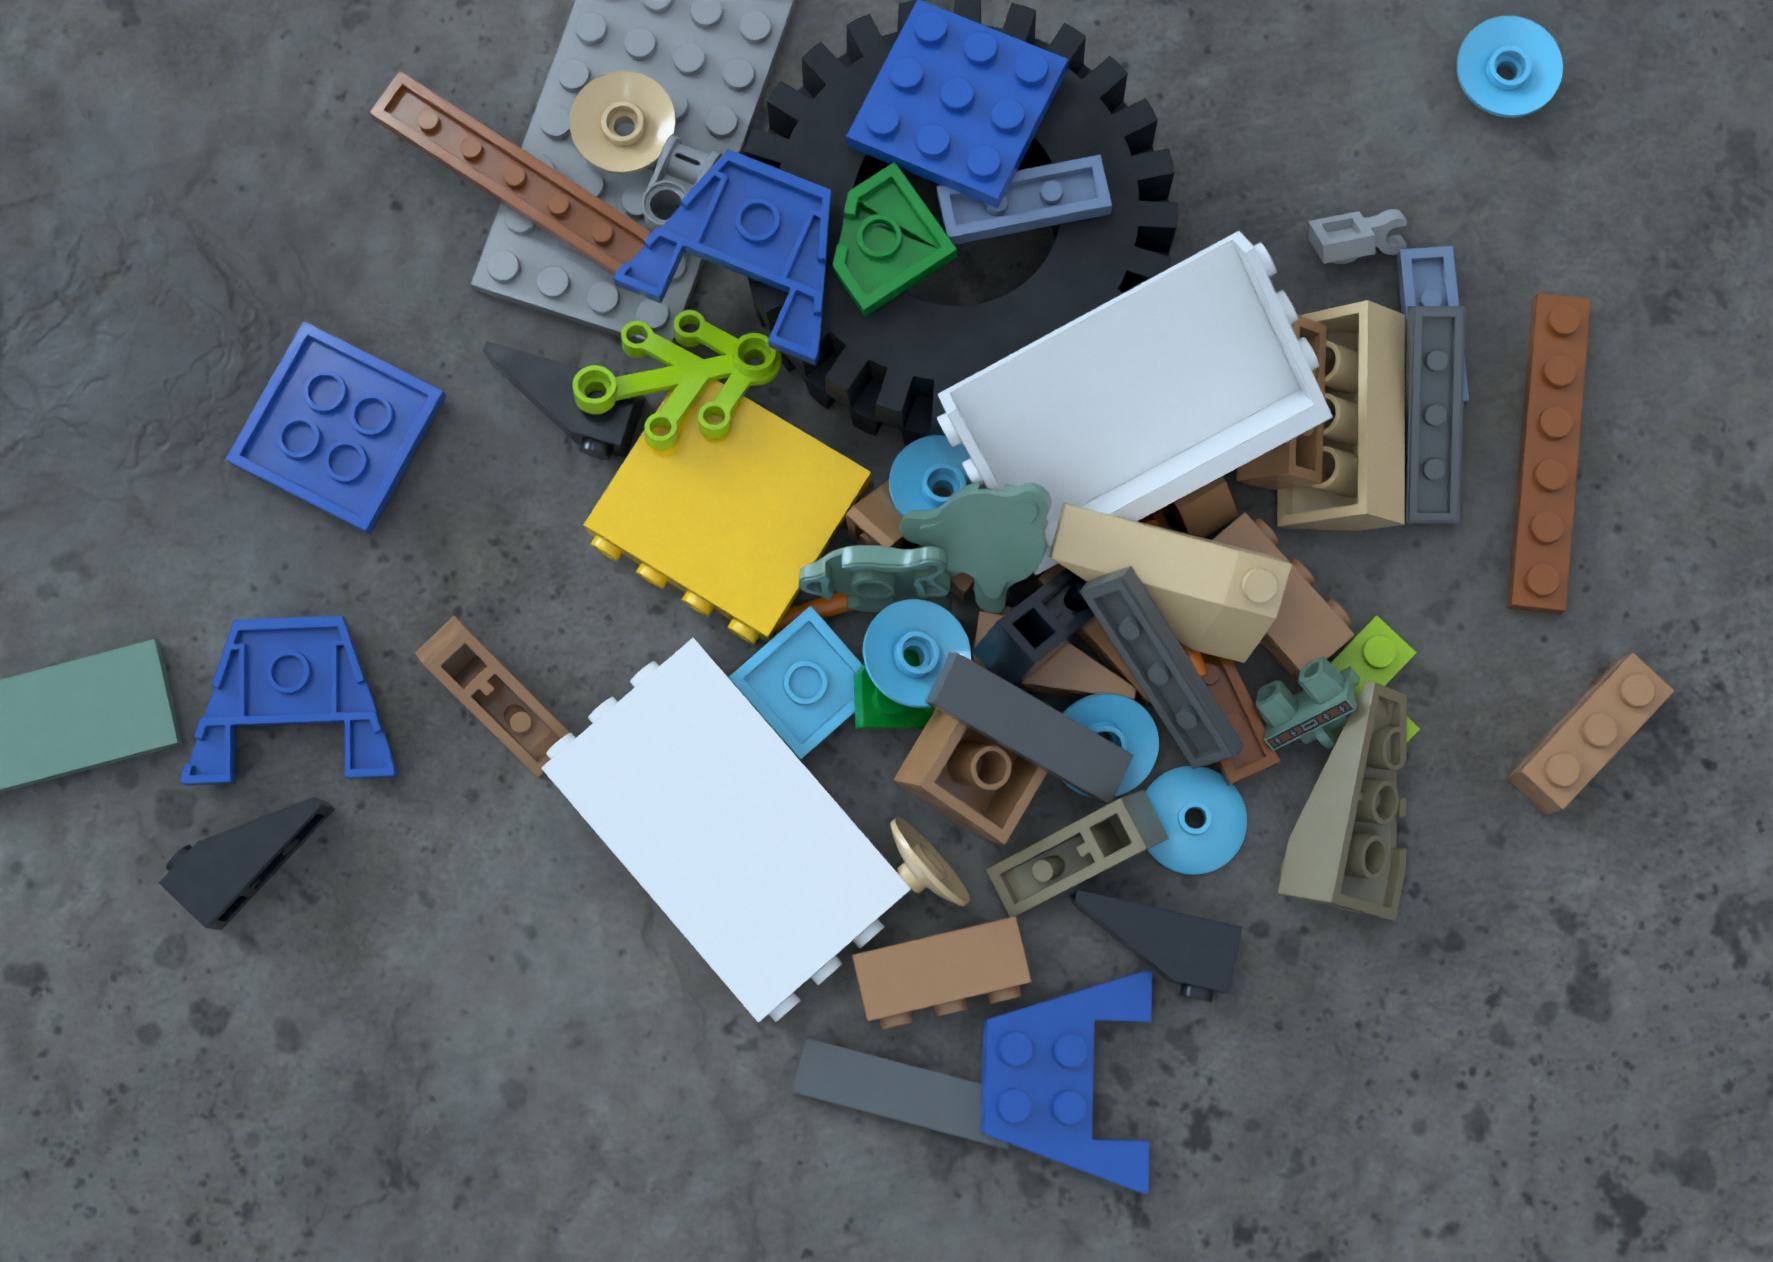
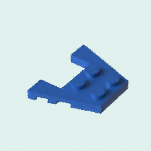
M728 149L681 200L682 205L663 226H657L644 240L645 245L628 264L624 262L616 271L613 281L620 288L662 304L683 254L689 253L787 292L788 296L768 339L769 347L816 366L820 350L832 199L831 189Z
M343 616L233 620L211 685L214 687L205 716L199 720L194 735L197 740L189 764L185 763L181 774V784L186 786L236 784V729L238 727L345 723V778L349 780L398 778V767L346 618Z
M1141 971L1132 973L1125 977L1096 984L1073 993L983 1019L980 1133L1130 1190L1149 1193V1141L1093 1139L1092 1120L1094 1022L1096 1020L1151 1022L1152 972Z

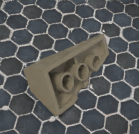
M1366 682L1356 701L1357 710L1350 713L1288 839L1285 858L1281 864L1278 894L1309 903L1396 921L1406 871V848L1397 847V817L1406 816V798L1399 797L1397 791V770L1402 768L1407 760V695L1376 682Z

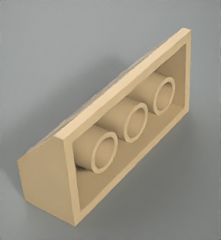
M1369 300L1300 315L1327 325L1325 401L1333 417L1324 422L1322 484L1277 489V527L1284 529L1363 531L1405 525V315Z

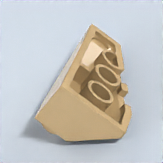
M1063 503L1049 554L1050 558L1085 581H1090L1131 566L1179 642L1194 651L1243 663L1246 662L1276 620L1292 565L1272 555Z

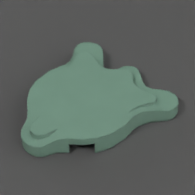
M977 482L959 489L949 497L945 504L938 508L906 512L899 523L900 534L909 542L945 550L948 555L947 567L944 573L950 577H955L962 572L971 575L974 579L977 605L986 612L1000 613L1008 601L1010 586L1028 578L1039 567L1048 547L1045 529L1048 525L1047 514L1051 508L1052 500L1048 491L1035 483L1020 486L1005 484L1001 492L992 489H978L981 482Z
M877 545L849 546L828 553L820 560L801 568L799 573V586L804 592L819 595L830 600L833 596V590L848 596L847 606L849 609L880 613L884 608L895 602L907 599H921L938 604L951 613L952 601L945 597L950 592L951 577L944 573L947 567L948 553L938 547L906 550Z

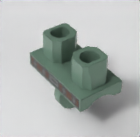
M1321 656L1306 664L1299 671L1298 683L1304 690L1295 695L1288 690L1282 681L1277 680L1258 690L1255 706L1266 722L1264 741L1273 751L1299 738L1306 745L1318 739L1325 748L1332 750L1350 713L1357 710L1354 687L1360 683V677L1351 666L1339 672Z

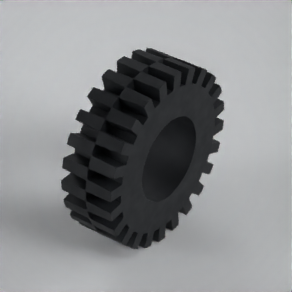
M917 0L899 3L897 32L881 36L871 15L867 14L847 24L845 54L836 58L822 42L811 48L801 58L803 86L797 91L783 81L779 82L767 100L769 130L764 132L753 128L745 148V156L831 189L832 199L819 359L815 366L780 352L781 363L788 372L797 368L804 374L809 395L828 410L835 401L848 407L853 426L873 436L877 435L882 423L902 429L904 446H908L920 438L932 436V434L946 436L937 419L938 416L946 413L938 396L939 393L1166 271L1170 266L1171 257H1169V252L1178 221V203L1169 202L1168 200L1175 171L1169 148L1158 151L1153 149L1158 122L1153 108L1146 98L1127 106L1124 102L1128 73L1112 56L1107 57L1094 70L1084 65L1086 36L1077 29L1064 23L1050 44L1036 39V10L1024 5L1011 3L1003 29L994 26L987 27L1067 58L1068 70L1017 171L1101 155L1112 202V210L1109 215L1053 225L1054 245L1047 258L1027 281L1011 292L987 302L962 306L931 303L902 292L864 317L833 271V261L836 247L840 240L848 191L890 165L887 162L848 147L846 135ZM981 0L954 1L953 13L982 24ZM747 277L757 317L761 326L766 325L771 334L788 293Z

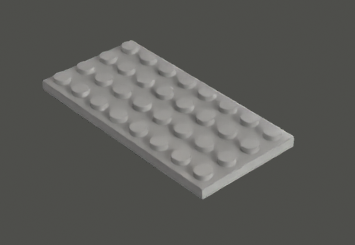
M576 0L521 149L647 229L641 202L656 169L657 162L644 170L630 174L609 173L587 162L578 152L570 133L569 118L576 96L590 81L605 73L621 70L642 73L658 82L669 95L676 115L674 135L681 138L682 144L707 154L715 150L723 155L729 149L743 155L797 0ZM627 122L622 123L617 127L616 133L620 136H627L633 132L635 126ZM501 203L471 286L474 291L621 337V330L627 323L636 320L643 321L650 325L654 333L676 344L674 319L680 312L688 310L705 260L689 253H684L663 302L660 304L616 286L613 281L614 275ZM674 206L663 207L657 211L655 216L659 219L668 220L678 208ZM634 335L629 338L630 341L642 343L647 339L642 335Z

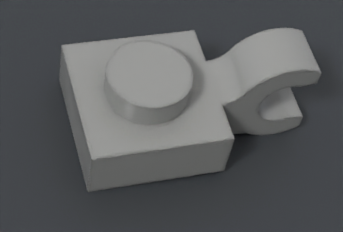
M1397 209L1386 210L1368 218H1364L1360 211L1308 221L1309 241L1323 264L1350 263L1358 257L1376 254L1375 247L1387 255H1397L1400 249H1407V244L1401 235L1386 237L1393 228L1407 226L1406 218Z

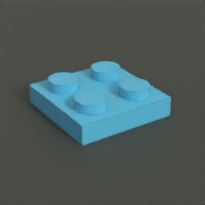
M810 605L728 678L797 758L801 760L855 712L853 675L860 669L862 663Z

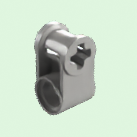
M672 134L668 137L659 155L653 176L642 197L641 204L647 230L653 232L657 226H663L667 220L657 218L655 216L657 211L666 206L679 208L682 205L681 200L719 160L722 153L714 150L707 154L682 144L679 136Z

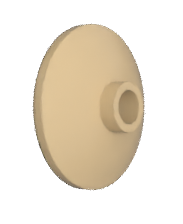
M621 70L600 75L583 87L573 102L569 127L574 145L587 162L609 173L630 174L644 170L658 161L666 140L670 135L675 134L676 115L669 95L658 82L642 73ZM627 122L635 126L633 132L627 136H620L616 133L617 127L622 123Z
M896 817L891 821L893 838L904 860V863L897 868V871L905 883L918 894L927 887L938 896L957 905L965 906L970 902V896L964 884L952 867L937 852L935 847L904 819Z

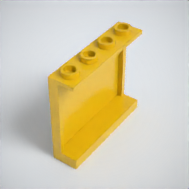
M714 380L707 383L677 425L678 438L671 448L656 450L650 447L645 439V431H643L583 525L590 536L594 538L590 545L601 554L616 562L621 555L625 556L639 565L636 574L660 589H663L667 583L671 584L685 593L681 601L698 613L709 617L714 610L731 621L727 629L752 645H755L758 638L768 643L774 638L773 633L801 590L799 586L801 568L821 558L846 518V513L853 507L856 500L860 501L864 498L872 485L871 472L745 396L742 397L730 414L731 427L729 432L719 439L705 437L698 428V411L705 403L714 401L724 386L723 383ZM670 389L655 413L659 412L675 389ZM712 415L705 419L711 425L720 424L724 420L717 415ZM659 426L652 430V433L657 436H664L670 432V429L664 426Z

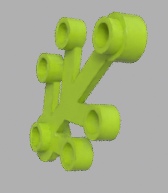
M695 310L682 311L675 317L673 323L676 341L685 347H695L702 343L722 355L702 359L654 333L646 322L639 320L631 321L621 330V342L624 352L634 358H642L649 355L668 367L615 377L611 371L603 366H587L581 369L573 379L574 399L581 410L598 415L610 410L617 400L675 389L659 412L650 415L644 424L645 439L648 445L656 450H666L676 443L678 438L677 425L707 383L728 378L715 400L705 403L698 411V428L700 432L707 438L719 439L729 432L731 427L730 414L749 387L769 383L780 371L781 353L769 347V337L760 333H748L737 339L706 322L701 313ZM687 324H693L699 328L693 333L681 330ZM634 335H642L647 338L644 342L638 344L629 341V338ZM750 359H759L763 364L752 366L746 364V362ZM593 391H600L605 394V396L597 399L587 397ZM717 415L724 419L717 425H711L705 421L707 417ZM664 426L669 428L670 432L664 436H657L652 433V430L656 427Z

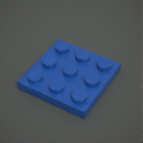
M917 0L846 135L847 146L889 164L895 162L903 170L999 208L1068 70V59L925 1Z
M303 321L225 460L264 482L371 535L447 396L442 390Z

